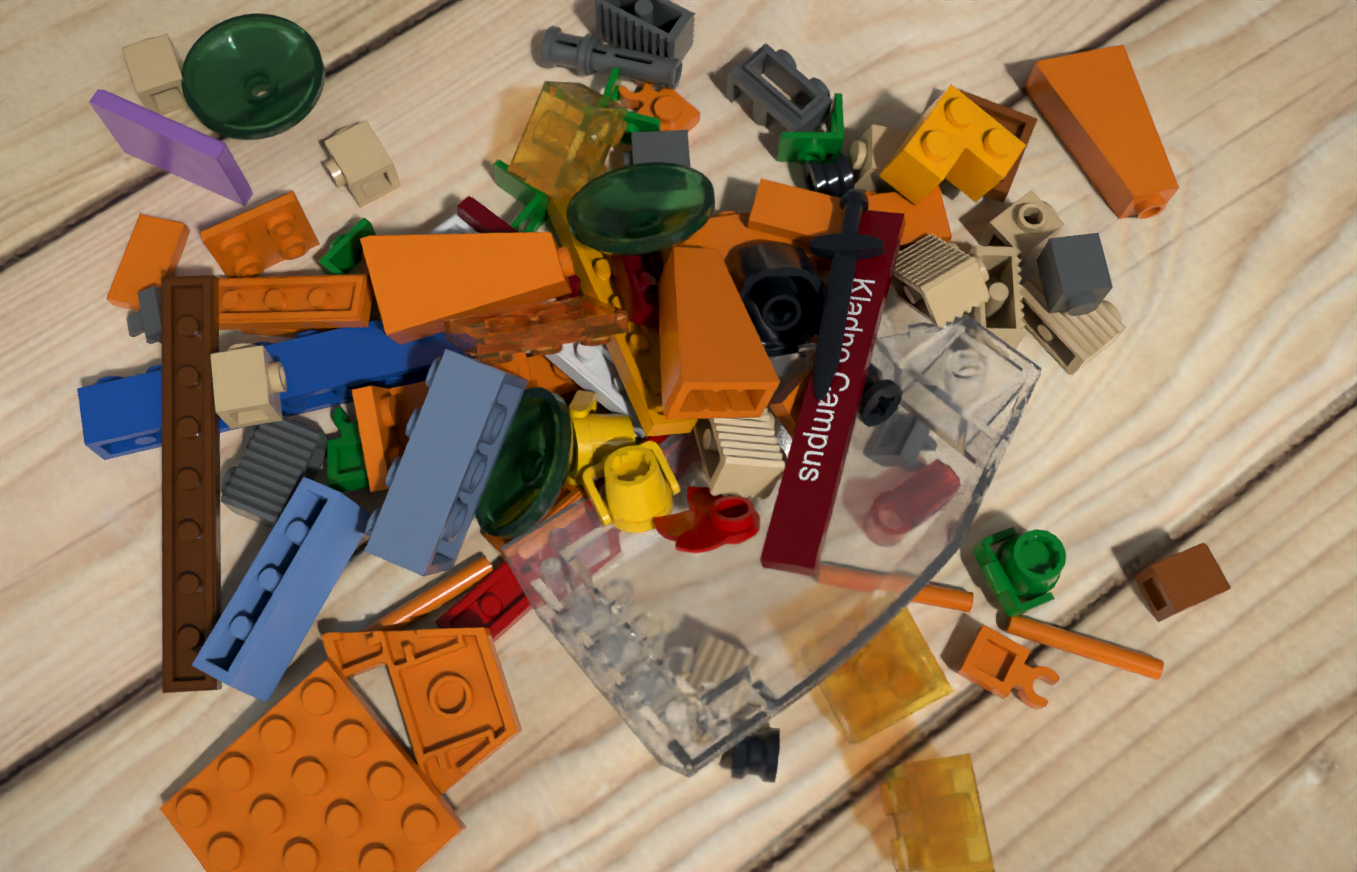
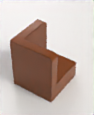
M1205 543L1198 544L1152 564L1134 576L1158 622L1232 589L1208 545Z

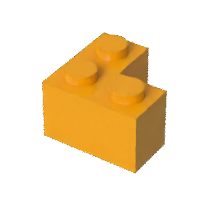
M951 84L924 112L879 176L915 205L938 186L944 178L976 203L1005 178L1026 147V144Z

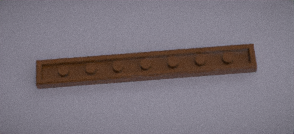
M214 275L162 277V693L222 689L221 681L192 666L221 617L220 417L215 412L210 356L212 353L219 352V279Z

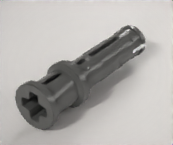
M550 26L545 33L542 43L541 60L542 64L547 68H554L556 65L578 69L581 75L590 76L595 74L596 71L611 74L612 68L617 67L620 68L621 77L667 86L670 89H676L680 82L682 74L681 59H673L603 44L600 38L594 34L588 33L581 37L562 33L560 27Z

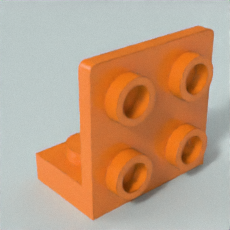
M294 191L211 226L200 233L203 243L227 278L257 277L266 268L284 260L300 258L309 249L320 245Z
M426 381L390 389L367 386L352 390L371 492H388L390 487L386 486V477L394 460L399 456L402 457L410 439V437L406 436L408 421L417 407L422 408L430 389L426 386Z

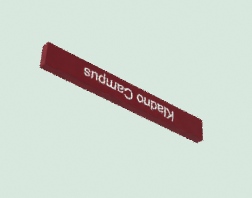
M872 210L862 213L859 234L882 239L885 250L882 255L857 260L840 363L828 393L821 401L817 400L815 396L814 365L812 367L760 556L763 568L813 577L817 576L905 228L904 213Z

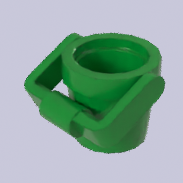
M1014 526L989 535L973 545L972 552L981 568L980 570L994 596L997 597L1002 609L1008 616L1017 617L1055 599L1052 592L1049 591L1055 587L1060 578V573L1066 562V552L1062 542L1054 534L1039 529L1018 534ZM1003 542L994 554L990 546ZM1019 599L1028 600V602L1021 603Z

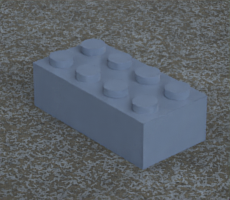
M445 349L442 358L437 357L434 360L426 378V386L430 389L422 408L417 407L414 410L406 427V436L410 437L404 454L402 457L399 456L394 460L388 471L386 486L390 487L383 506H378L373 511L367 523L366 535L370 538L365 552L421 576L453 569L529 380L449 349Z

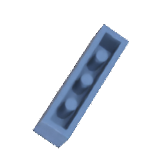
M303 477L192 666L230 687L268 703L365 534L371 514L343 493Z

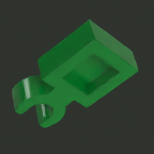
M336 408L333 414V422L341 432V438L327 440V485L329 488L341 493L368 488L370 486L358 421L350 423L349 416L343 408Z

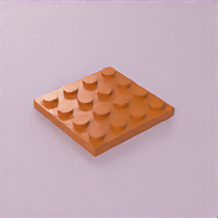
M325 660L160 807V810L206 872H419L467 828L334 661Z

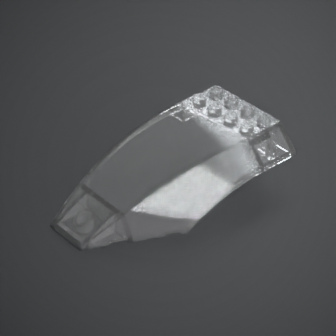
M962 315V318L955 317L953 323L946 322L944 328L938 327L934 323L923 322L908 325L907 333L876 338L871 363L881 370L883 379H890L901 387L902 400L893 415L877 426L868 427L856 418L816 577L763 568L761 565L760 556L781 480H778L770 497L767 499L746 497L753 503L754 509L760 516V530L755 536L740 544L731 545L725 543L715 550L703 553L677 551L675 549L676 541L664 538L656 529L643 533H628L616 528L613 524L604 527L588 495L500 547L502 554L539 619L661 766L690 778L791 706L848 661L891 622L960 549L1041 376V367L969 315ZM814 342L798 345V353L769 358L780 384L766 408L774 416L777 445H780V449L785 451L787 458L792 438L769 404L797 373L812 371L817 345ZM694 430L691 433L672 434L659 444L680 487V492L672 495L674 503L670 515L689 510L687 502V489L689 486L709 488ZM605 484L597 488V491L603 503L605 497Z

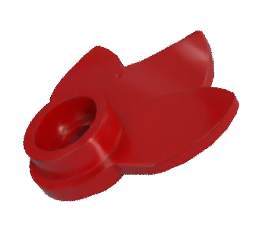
M688 487L687 502L689 510L672 515L653 517V526L657 532L668 540L676 541L675 549L677 551L687 553L712 551L725 543L731 545L740 544L755 536L760 530V516L749 499L731 496V494L723 497L721 494L713 496L707 487Z

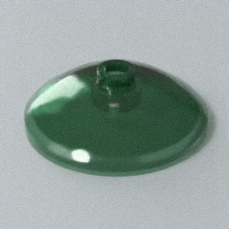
M245 14L216 24L197 39L185 58L181 73V86L185 100L192 113L207 128L229 138L257 140L281 134L306 118L316 106L323 91L325 66L314 39L296 23L271 14ZM267 91L265 94L257 96L260 92Z
M640 163L609 171L586 183L571 198L567 206L566 217L570 232L585 246L608 255L642 256L670 249L690 239L710 219L714 212L716 201L711 181L698 170L675 163Z
M532 387L526 389L523 393L475 513L479 525L489 535L502 539H512L524 534L535 527L548 514L564 489L572 464L574 431L568 408L564 400L557 393L542 387Z

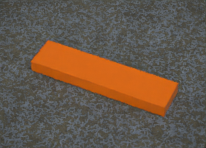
M368 274L218 278L219 330L362 328L369 325L374 289Z

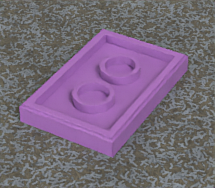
M97 89L90 99V105L125 153L243 206L253 194L252 189L226 143L104 89Z

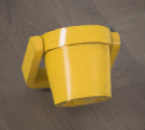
M578 390L569 405V412L564 413L561 419V452L567 471V482L570 485H583L584 471L600 463V457L627 445L636 446L633 424L628 415L597 414L596 392Z
M647 441L638 446L627 445L600 457V463L587 468L583 473V486L602 525L605 527L613 524L616 528L628 533H643L654 530L653 517L670 515L674 503L672 495L680 492L679 484L661 448L653 441ZM604 476L605 480L604 503L593 483V480Z

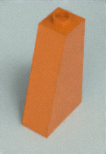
M1124 44L1036 61L1024 86L1027 95L1118 219L1136 215L1139 219H1146L1164 211L1167 203L1179 189V186Z
M551 232L371 235L360 238L385 333L399 345L572 293L568 277L576 275L568 246L558 247Z
M673 247L657 282L662 411L665 419L760 418L780 381L719 250Z

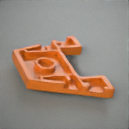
M490 628L328 632L321 635L328 660L334 661L348 679L387 664L418 767L441 795L445 794L522 731Z

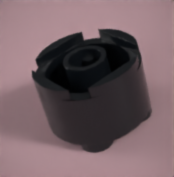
M765 242L752 247H743L736 251L728 271L768 357L790 356L805 349L803 344L809 341L815 334L818 337L826 294V287L805 250L784 242Z

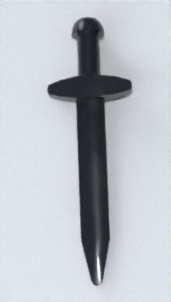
M859 189L846 191L840 199L839 206L843 213L839 233L819 236L811 239L809 243L812 254L832 259L813 361L815 396L819 401L826 397L840 363L857 260L882 255L885 250L882 239L859 234L862 213L868 210L869 204L868 197Z

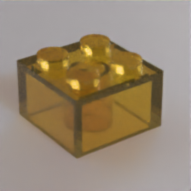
M544 81L507 173L556 200L591 194L592 190L595 191L599 188L605 178L607 165L604 162L611 147H616L625 133L627 123L623 119L628 108L582 83Z
M900 595L805 644L800 649L850 745L859 744L954 692Z
M970 753L904 763L885 772L886 782L880 783L879 789L885 816H893L897 838L890 839V850L896 872H995Z

